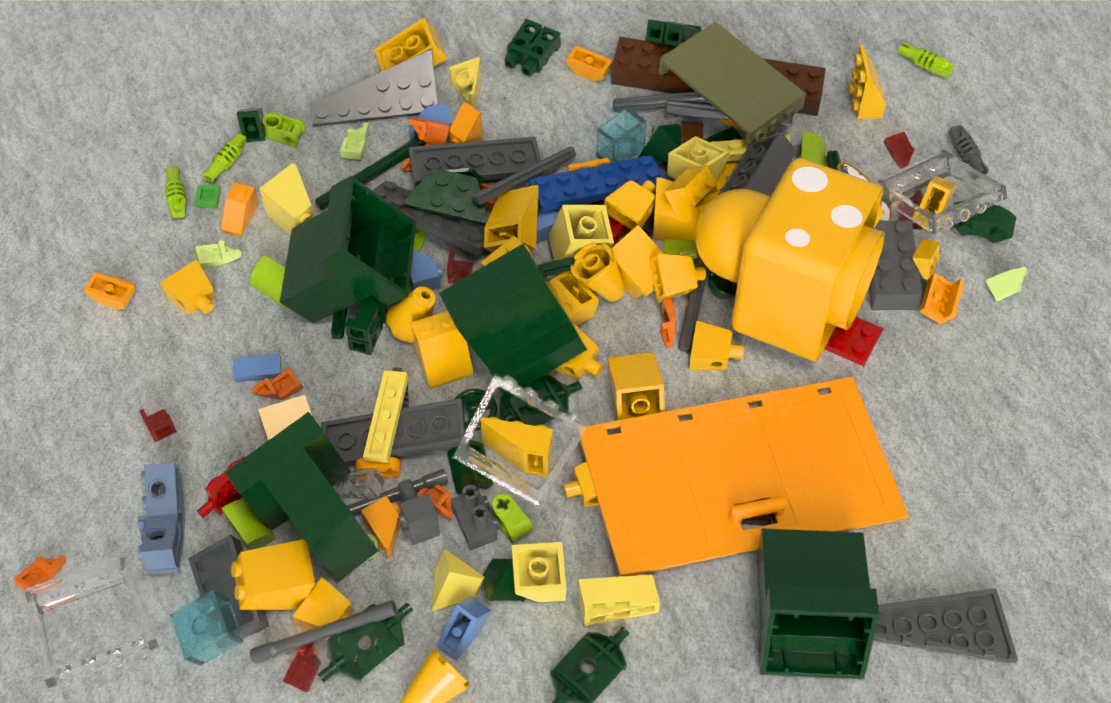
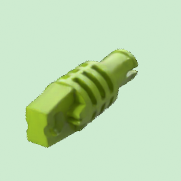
M902 42L898 49V54L913 60L915 65L925 68V70L948 78L954 70L953 63L936 53L927 51L925 48L918 49L906 42Z
M238 133L231 141L228 140L216 155L213 156L212 164L202 173V177L207 182L213 183L222 171L228 170L237 158L241 156L244 152L243 147L246 144V136Z
M169 166L165 170L167 175V183L165 184L166 203L171 218H184L187 203L185 186L180 180L179 167L174 166V173H172V167Z

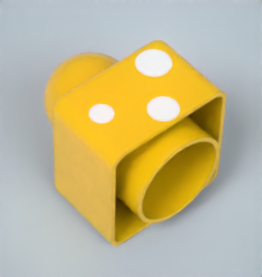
M797 158L788 165L771 196L750 189H734L723 192L708 202L697 219L695 244L702 262L709 270L721 278L737 283L731 319L733 329L738 333L817 363L835 327L837 326L845 330L850 328L871 284L885 240V232L874 228L884 187L804 158Z

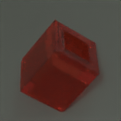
M454 251L449 252L447 264L448 284H455L473 273V262L455 260Z
M144 409L139 410L155 443L177 432L165 409L148 417Z

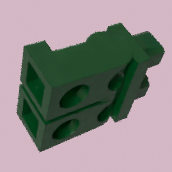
M525 19L512 41L507 45V55L504 59L505 66L513 69L517 64L522 65L521 72L529 77L535 71L540 73L553 52H557L561 47V33L546 26L542 29L541 24ZM530 27H533L535 31H530ZM547 34L553 36V39L547 38Z
M648 19L645 41L678 46L702 30L701 26Z
M372 295L359 302L360 309L355 319L348 318L345 324L349 349L367 355L372 354L382 332L383 323L386 324L388 307Z

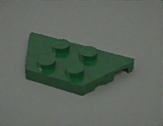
M433 168L403 203V207L483 226L488 221L484 204L477 205L473 198V195L480 191L477 178L438 168Z

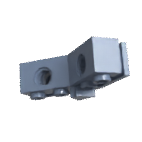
M175 462L144 465L145 471L141 472L142 486H145L146 496L142 497L143 510L147 511V515L138 516V526L142 545L138 546V558L140 561L143 560L145 571L148 570L149 574L179 572L185 533L182 472H180L179 464ZM165 484L166 491L163 495L159 496L158 488Z

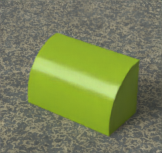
M803 132L799 158L825 166V141L817 134Z
M264 255L252 271L250 285L282 307H285V305L280 303L285 267Z
M244 499L231 502L222 508L227 521L248 550L263 548L277 539Z

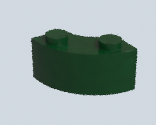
M964 200L954 202L950 224L962 236L977 235L988 239L992 243L1013 238L1017 217L1009 210L994 203Z

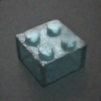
M629 106L597 129L596 156L599 159L609 158L610 163L621 160H629L635 155H639L645 147L647 121Z
M215 590L170 614L184 659L199 666L244 642L229 598Z

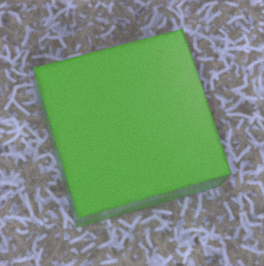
M198 185L195 198L196 208H218L221 194L220 185Z

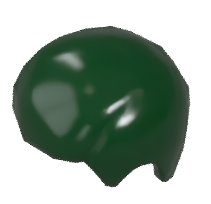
M711 271L708 278V286L711 293L719 299L727 300L735 297L737 283L721 278Z

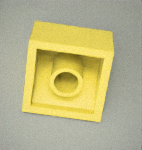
M695 136L669 152L667 176L677 179L686 169L707 165L716 182L730 156V151Z
M562 542L512 545L515 594L537 602L565 601L566 579Z

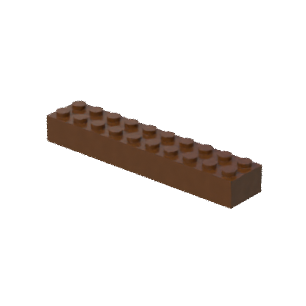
M619 37L612 65L611 84L665 93L695 91L671 70L663 75L659 74L660 58L677 46ZM762 58L806 93L804 106L797 113L818 116L826 68Z

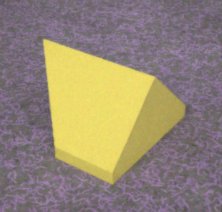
M480 57L449 67L450 83L472 107L476 106L482 86Z
M446 549L443 550L434 570L431 612L460 603L471 596L475 598L485 578Z

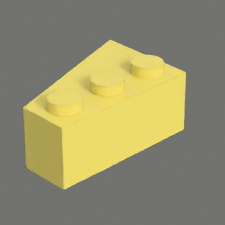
M640 574L636 576L578 579V601L584 627L659 612L660 601L653 575Z

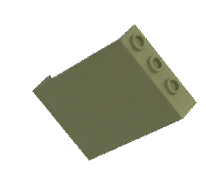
M716 21L702 31L695 33L690 39L680 43L675 49L665 53L660 58L659 74L663 75L671 70L747 133L745 142L747 147L751 143L761 140L770 131H775L781 123L790 120L804 106L806 96L804 91Z

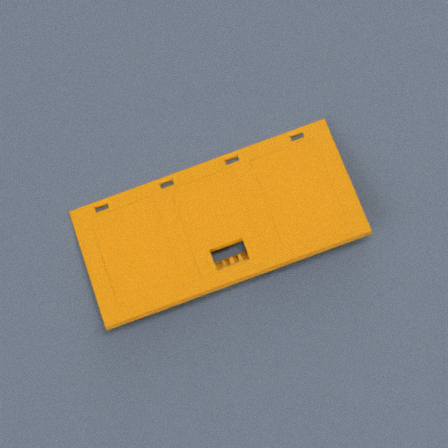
M853 376L577 429L620 577L758 550L761 528L846 532L904 520L909 517ZM829 388V394H818L817 390ZM757 401L761 402V407L750 408L748 404ZM691 414L692 420L679 421L678 416ZM620 427L621 433L608 435V429ZM770 513L774 514L777 523L743 530L741 526L742 519Z

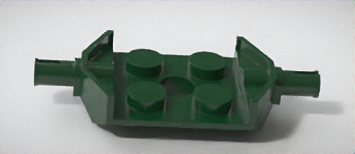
M542 376L506 397L505 395L500 396V414L498 418L503 421H520L526 425L537 426L563 414L568 417V397L570 394L582 390L581 383L577 380L566 386L565 383L562 384L553 376ZM538 399L541 403L538 406H531L528 404V401Z
M406 602L398 609V614L378 622H371L328 638L327 650L330 662L328 663L329 666L317 674L319 678L324 676L320 680L325 683L335 673H341L349 678L361 681L366 674L399 647L405 645L401 621L413 611L412 607H409L410 605ZM371 604L365 610H368L371 607L376 606V604ZM361 635H366L371 640V645L367 650H362L358 646L357 641Z
M620 627L613 637L611 635L608 637L598 632H587L550 672V678L556 691V698L552 703H593L622 670H626L627 664L620 648V643L629 635L628 630ZM585 662H591L595 665L596 669L592 673H585L581 666Z

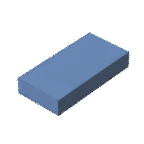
M280 353L233 358L235 382L275 378L282 373Z

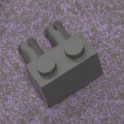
M410 479L398 483L401 494L400 499L402 501L400 503L402 513H399L398 516L405 539L409 537L412 545L440 536L437 513L429 493L418 497Z
M474 485L465 486L462 491L463 494L452 498L451 504L453 513L471 551L498 540L497 530H500V526L496 516L491 517L488 511L491 507L486 495L482 496L479 489H476Z

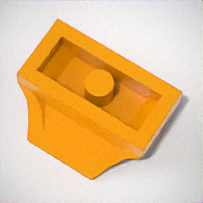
M576 45L567 57L566 65L581 77L591 81L603 80L612 66L613 60Z
M95 272L84 287V292L96 302L119 310L126 308L136 288L133 282L116 276L108 277Z

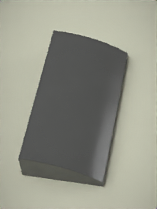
M232 535L223 538L188 558L217 646L241 640L269 627L264 610H240L239 600L235 598L236 581L235 577L231 575V566L236 561L240 552L244 550L240 540Z

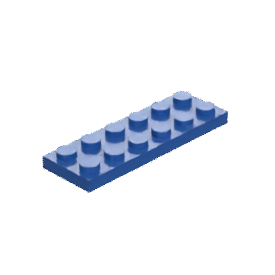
M652 155L528 179V187L538 185V206L541 212L561 209L562 205H581L605 200L606 197L628 181H634L642 186L645 181L649 180L656 187L657 177L666 178Z

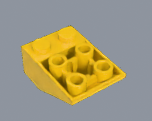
M860 44L858 54L854 56L855 67L851 69L852 80L848 83V93L852 95V110L856 111L857 119L882 118L886 103L879 73L864 45Z
M707 165L686 169L664 191L673 211L694 231L701 211L720 192Z
M538 185L510 190L498 196L485 225L484 249L493 253L512 236H515L530 250L536 249Z
M571 271L562 273L550 280L553 289L573 324L578 326L595 316L599 299L588 287L576 280Z
M481 417L483 444L522 472L548 477L553 456V429L544 425L532 426L520 421L509 422L496 417Z

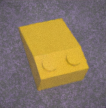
M425 17L374 49L381 72L429 50L432 51L433 68L447 59L437 30Z

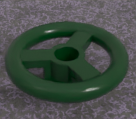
M468 389L459 393L454 398L462 399L463 407H465L469 414L468 422H465L466 430H481V422H475L476 417L483 410L491 408L487 418L497 416V402L485 390Z

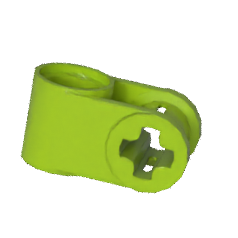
M273 112L263 117L264 131L267 139L290 147L298 145V138L306 130L305 124L298 119Z
M499 494L494 497L492 501V516H496L499 526L511 543L516 542L534 530L531 521L517 506L512 497L507 494Z

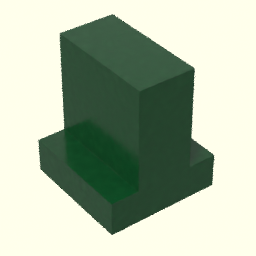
M352 176L331 186L328 209L291 230L280 303L314 324L371 295L387 306L408 297L416 222Z
M524 244L514 248L439 293L457 330L487 366L497 387L505 397L587 350L550 281L542 269L538 267Z
M309 412L224 472L238 493L271 531L290 518L310 548L338 581L379 551L332 487L350 474L351 471Z
M761 528L757 556L761 624L759 643L760 675L864 679L879 618L876 589H870L864 533Z

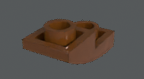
M682 120L681 143H685L695 136L703 139L702 121Z

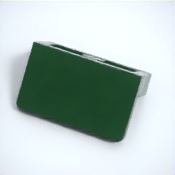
M467 439L466 446L454 447L447 452L457 494H463V488L467 485H474L484 489H488L493 485L483 443Z

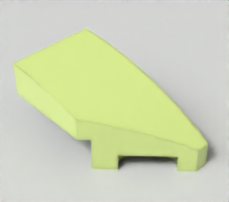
M368 122L363 123L362 127L357 130L352 128L347 130V137L344 138L340 149V158L362 159L369 131Z
M222 240L219 241V244L195 246L196 259L202 269L219 266L241 258L240 250L229 248Z
M1026 267L1013 269L985 280L996 302L1016 292L1020 293L1023 279L1027 275Z

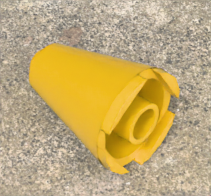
M592 243L583 247L575 255L574 265L572 266L571 264V272L576 280L609 302L617 301L624 295L625 286L614 253L608 245Z
M418 287L408 293V297L389 307L386 313L387 326L389 325L394 337L404 342H414L411 322L433 315L436 297L430 288Z
M433 648L399 703H447L465 691L471 684Z

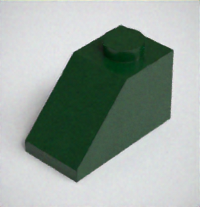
M262 108L240 109L237 111L241 133L246 136V142L265 141Z

